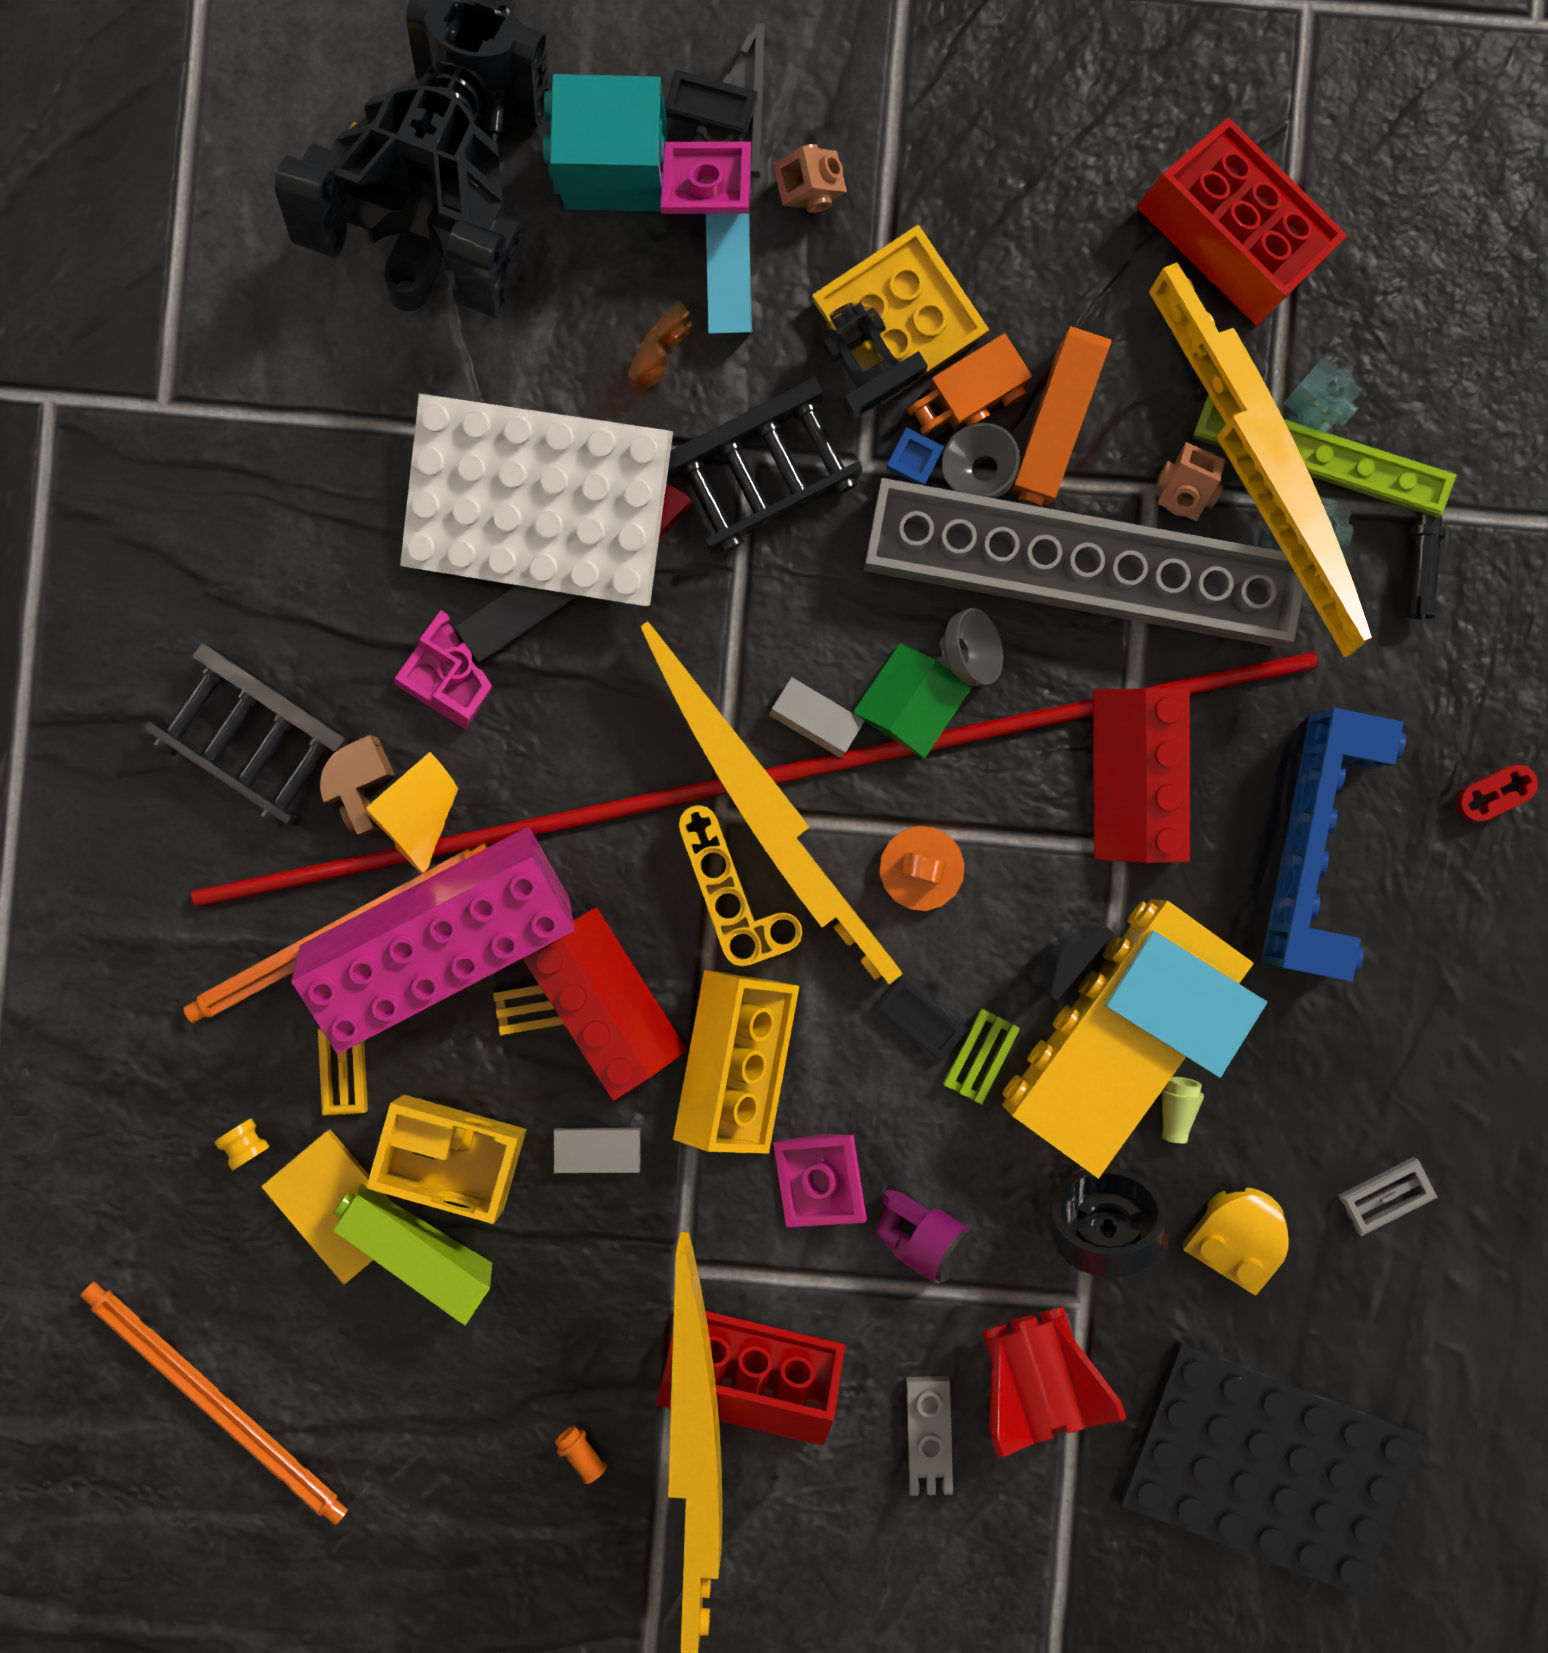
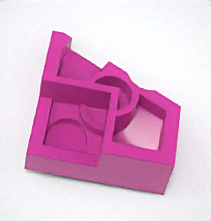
M440 610L419 639V644L395 677L394 685L466 730L488 696L492 685L484 672L478 669L472 661V653L466 643H461L449 624V616Z

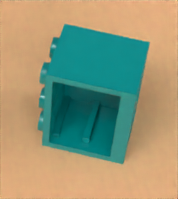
M553 74L552 91H545L544 112L545 118L549 119L550 135H544L543 158L544 163H548L549 178L553 179L554 194L561 195L564 208L571 210L661 212L665 142H668V125L661 77Z

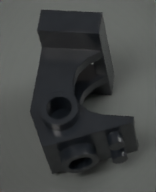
M849 302L831 312L829 316L832 321L822 326L826 337L821 339L826 353L833 362L840 360L857 388L844 397L843 407L852 421L925 377L928 365L919 351L901 362L892 355L880 335L886 331L885 324L873 307L864 306L861 302L854 305L852 302ZM869 342L880 362L862 372L851 352Z

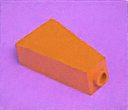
M1072 326L1066 332L1056 351L1020 459L1019 473L1009 492L1018 495L1017 500L1020 503L1042 507L1043 504L1050 506L1056 498L1107 356L1111 339Z

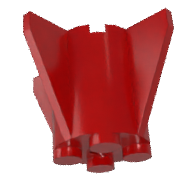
M1064 1306L1039 1313L1041 1320H1037L1033 1313L1009 1320L1011 1326L1009 1330H1007L1006 1324H1001L981 1331L992 1365L989 1428L998 1458L1005 1457L1034 1443L1054 1439L1053 1435L1066 1431L1068 1434L1087 1427L1127 1419L1121 1400L1076 1343Z

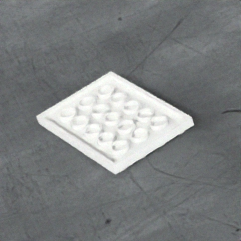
M419 393L400 566L649 606L673 431Z

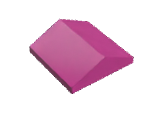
M665 142L661 214H749L751 198V142Z
M820 1134L773 1143L786 1227L851 1224L867 1221L854 1135Z

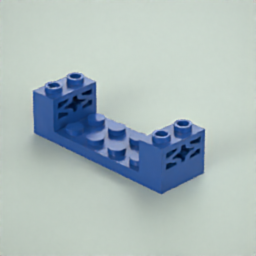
M1331 708L1310 714L1261 963L1352 982L1354 973L1357 974L1360 971L1364 958L1363 948H1360L1361 938L1309 928L1310 921L1316 919L1320 908V895L1316 894L1319 877L1325 875L1329 862V854L1327 851H1324L1327 835L1333 833L1337 822V809L1333 808L1336 791L1339 792L1342 789L1346 776V768L1341 764L1364 769L1395 765L1396 759L1401 758L1406 745V735L1402 733L1403 721L1339 708Z

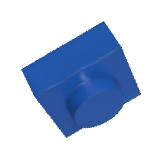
M906 427L886 469L915 484L925 486L944 446Z

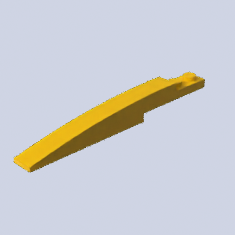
M1178 262L1166 266L1160 272L1149 293L1226 423L1216 438L1344 658L1351 656L1372 637L1339 543L1299 450L1268 388L1234 328L1219 333L1213 317L1205 310L1195 293L1193 283L1185 276Z
M648 621L644 623L641 629L684 717L722 784L761 845L821 927H824L836 917L839 923L833 927L849 947L856 942L865 953V956L860 961L875 980L883 976L887 983L891 984L902 975L900 968L797 839L799 835L810 828L652 625Z
M680 1232L675 1262L668 1497L686 1499L681 1653H698L700 1636L709 1635L710 1608H702L703 1598H710L711 1579L719 1578L722 1553V1465L716 1384L704 1301L689 1232Z

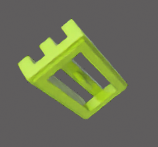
M980 1008L942 1084L982 1105L1020 1028ZM987 1020L993 1024L963 1084H961L956 1079ZM1002 1028L1006 1030V1033L977 1091H975L971 1087Z

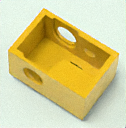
M402 1095L390 1103L366 1188L494 1224L504 1211L527 1129ZM444 1201L459 1203L469 1208L454 1206Z

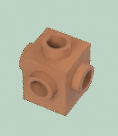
M816 144L804 145L773 164L783 206L807 208V211L810 213L821 212L830 208L834 199L847 193L843 177V167L837 151L820 149Z
M1186 442L1175 463L1167 461L1156 483V485L1162 487L1158 504L1166 507L1174 515L1186 516L1197 521L1204 508L1212 509L1220 496L1223 485L1219 484L1225 459Z

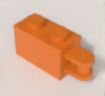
M1004 333L934 376L929 386L931 393L915 402L907 411L910 416L915 415L922 425L920 432L923 436L933 432L947 422H950L956 431L965 425L970 426L983 423L991 416L988 411L1000 403L1008 407L1019 401L1027 394L1024 388L1028 386L1032 375L1008 336ZM935 402L939 404L944 412L937 417L930 407Z

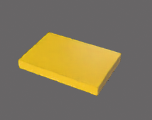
M329 1129L261 1187L343 1284H346L373 1261L372 1258L333 1231L339 1218L333 1212L347 1191L354 1195L361 1183L367 1186L369 1174ZM377 1192L378 1194L390 1200L384 1193Z

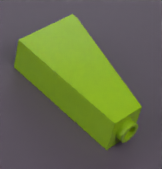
M362 1183L354 1195L347 1191L333 1212L334 1215L339 1217L333 1231L466 1326L490 1289L492 1262L377 1192L367 1189V1186Z

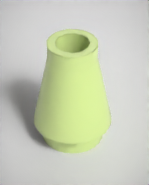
M1171 1077L1161 1091L1162 1138L1164 1140L1180 1144L1188 1142L1189 1132L1204 1099V1095L1201 1093L1202 1084L1198 1081L1184 1077Z

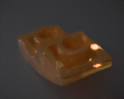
M677 301L654 324L633 358L628 375L631 385L636 391L644 384L646 387H651L664 377L667 372L665 368L669 365L667 353L663 348L666 345L670 348L678 345L689 334L688 328L691 326L690 313L680 301Z

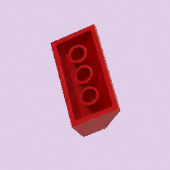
M1190 688L1093 689L1094 859L1143 863L1190 862Z
M595 907L573 920L575 931L522 959L612 1100L615 1101L652 1077L688 1049L600 911Z
M705 1311L713 1359L719 1421L824 1446L834 1421L846 1344ZM673 1335L656 1406L671 1409Z

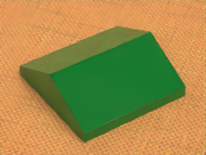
M900 643L853 714L925 760L971 691V688L937 660Z

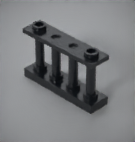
M816 377L671 450L668 471L672 479L679 475L683 479L688 478L716 534L706 538V544L710 553L720 550L722 554L728 553L744 543L742 537L832 491L835 496H839L858 485L856 479L861 477L863 467L859 461L844 467L817 414L819 410L818 404L822 403L823 390ZM794 416L797 421H802L829 473V476L808 487L779 433L781 429L780 423ZM755 436L759 440H764L792 494L771 506L768 505L741 453L743 449L742 443ZM718 455L721 459H726L754 513L732 526L703 472V469L706 467L704 462Z
M201 643L192 657L204 664L200 670L203 673L202 677L168 727L148 721L144 729L156 736L152 742L163 751L173 756L180 752L262 807L259 814L278 827H281L283 823L298 825L302 818L289 810V806L324 754L329 756L332 751L336 752L340 748L354 742V740L215 647ZM228 680L240 688L236 693L239 698L207 746L201 751L182 737L218 683L223 685ZM261 704H264L275 712L271 718L274 722L237 775L219 763L218 759L253 707L258 709ZM298 727L310 735L307 741L309 747L273 799L253 784L289 731L294 732Z

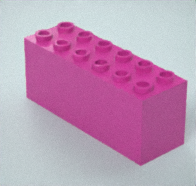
M528 826L301 944L291 982L333 1049L339 1054L575 931L570 899Z

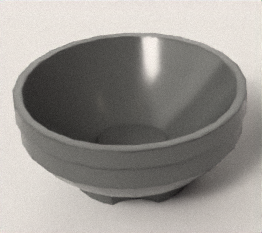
M977 423L961 429L948 442L942 458V469L945 479L954 491L994 499L1000 497L1011 488L1016 481L1021 466L1020 451L1015 439L1004 428L991 423ZM986 459L995 461L998 469L993 478L980 481L974 477V468L980 461Z
M969 608L953 615L940 641L944 666L967 685L975 687L992 684L1000 676L1003 665L1001 639L993 621L986 613L977 608Z

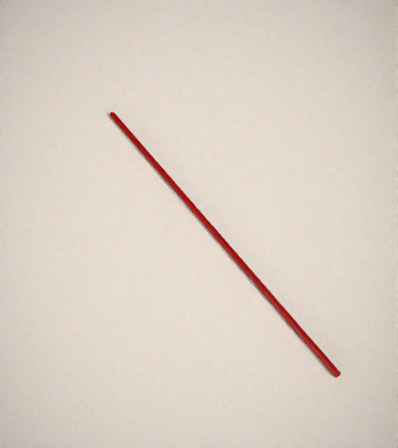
M1313 651L1145 688L1184 687L1190 688V695L1315 669L1318 668V659ZM1093 699L944 730L931 750L1093 716ZM892 741L846 751L842 759L835 754L766 768L765 771L777 784L915 753L898 742ZM714 779L447 836L438 840L432 857L477 848L482 844H495L528 826L534 835L729 793L720 779ZM396 848L194 890L191 893L192 902L195 907H201L398 865L409 861Z

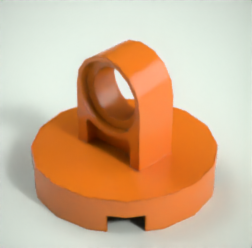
M916 826L901 831L888 841L880 856L879 875L884 889L895 902L911 910L928 911L943 906L956 895L963 882L965 864L960 848L949 835L933 827Z

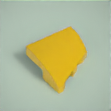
M429 752L368 805L365 813L395 842V848L423 875L429 868L432 855L440 839L458 787L441 763Z

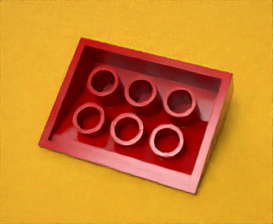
M1229 117L1162 173L1136 206L1256 326L1348 236Z

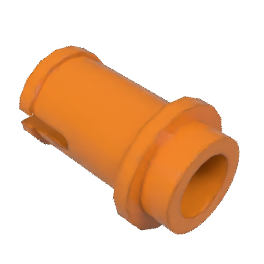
M571 1426L556 1439L557 1454L560 1457L565 1456L581 1476L582 1481L585 1484H590L604 1473L607 1464L600 1459L585 1439L587 1433L583 1429L578 1430L576 1426Z

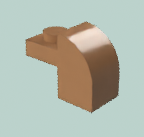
M368 735L340 748L328 759L321 774L320 790L324 803L335 804L342 800L344 806L339 808L341 817L350 831L355 829L357 835H369L381 829L365 813L366 807L371 804L365 790L395 777L378 737Z

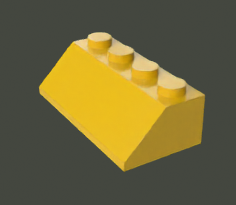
M704 970L673 1140L707 1152L769 1154L799 992L798 985L734 973Z

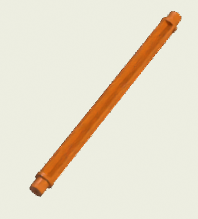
M482 844L471 851L467 849L426 871L423 875L411 879L198 995L196 1001L184 1007L187 1019L191 1023H195L206 1016L211 1018L294 972L301 944L488 847Z
M94 1281L82 1292L80 1297L92 1307L90 1311L104 1321L273 1475L282 1480L319 1517L323 1515L334 1526L344 1517L348 1509L336 1499L338 1495L333 1493L308 1469L299 1464L297 1459L229 1398H226L219 1392L217 1387L150 1327H147L110 1290L106 1292Z

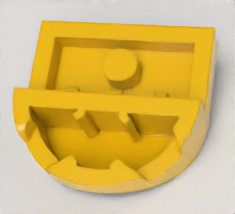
M1246 1188L1245 1192L1229 1194L1222 1191L1207 1202V1212L1183 1241V1251L1256 1296L1282 1265L1287 1255L1288 1230L1283 1210L1271 1196L1257 1189Z

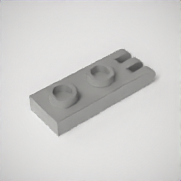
M949 1376L906 1377L910 1496H918L920 1490L918 1478H926L927 1495H936L935 1478H943L942 1490L944 1495H953Z

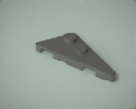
M756 24L752 33L747 35L740 48V55L730 74H726L722 81L758 92V99L747 138L698 126L693 142H751V177L760 178L765 24Z

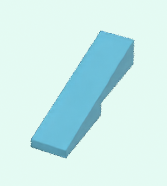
M706 214L708 333L753 332L750 215Z

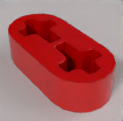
M1525 765L1502 767L1458 790L1454 800L1455 810L1466 821L1480 822L1489 820L1531 799L1538 788L1537 776L1532 769ZM1511 776L1522 778L1523 784L1518 786L1519 793L1517 791L1502 793L1500 788L1512 782ZM1472 793L1475 796L1490 794L1492 799L1480 805L1482 812L1478 809L1470 810L1468 803L1474 800Z

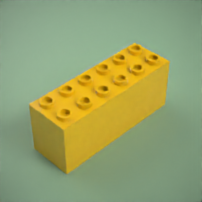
M1150 899L1147 904L1142 901L1136 906L1127 920L1131 926L1122 939L1116 936L1109 943L1102 955L1107 960L1097 973L1092 970L1083 979L1077 989L1081 993L1072 1008L1066 1005L1060 1011L1052 1024L1056 1028L1047 1043L1043 1040L1037 1043L1027 1058L1031 1065L1022 1077L1015 1075L1002 1093V1096L1006 1098L1002 1106L1014 1118L1098 1179L1186 1058V1056L1104 1006L1149 932L1154 930L1238 984L1254 964L1167 900Z

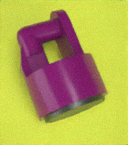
M894 1190L885 1191L882 1203L886 1207L876 1227L877 1237L884 1241L896 1257L904 1262L905 1265L933 1283L939 1284L948 1280L956 1271L971 1242L970 1228L939 1208H934L930 1211L900 1192ZM902 1217L917 1226L912 1236L898 1228Z

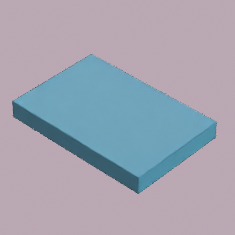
M1151 930L1104 1006L1221 1078L1266 1006L1267 1001L1159 933Z

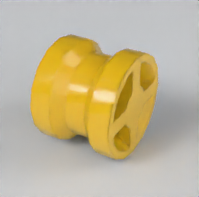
M252 1118L214 1141L217 1148L224 1150L228 1155V1165L232 1171L270 1147L266 1140L259 1139L255 1132L256 1124Z

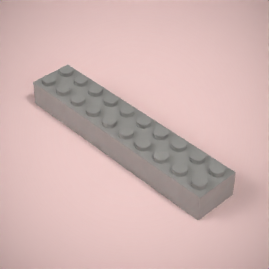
M885 478L881 479L864 571L1279 648L1295 641L1304 590L1303 585L1282 551Z

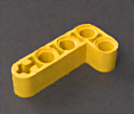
M700 805L692 806L685 810L679 822L680 832L726 958L734 965L747 966L795 948L801 941L802 926L799 920L791 913L778 912L754 921L715 813L709 808ZM699 813L701 818H710L711 825L705 828L708 840L711 841L718 837L720 845L706 847L696 854L693 845H699L702 842L697 832H689L688 825L693 823L692 816ZM710 853L720 854L726 862L724 873L717 878L708 877L702 870V861ZM725 893L734 894L739 899L741 905L739 913L731 918L721 916L716 909L717 899ZM777 920H789L795 926V936L788 943H778L771 936V926ZM738 934L749 935L755 942V950L752 955L741 958L733 954L730 946L733 937Z

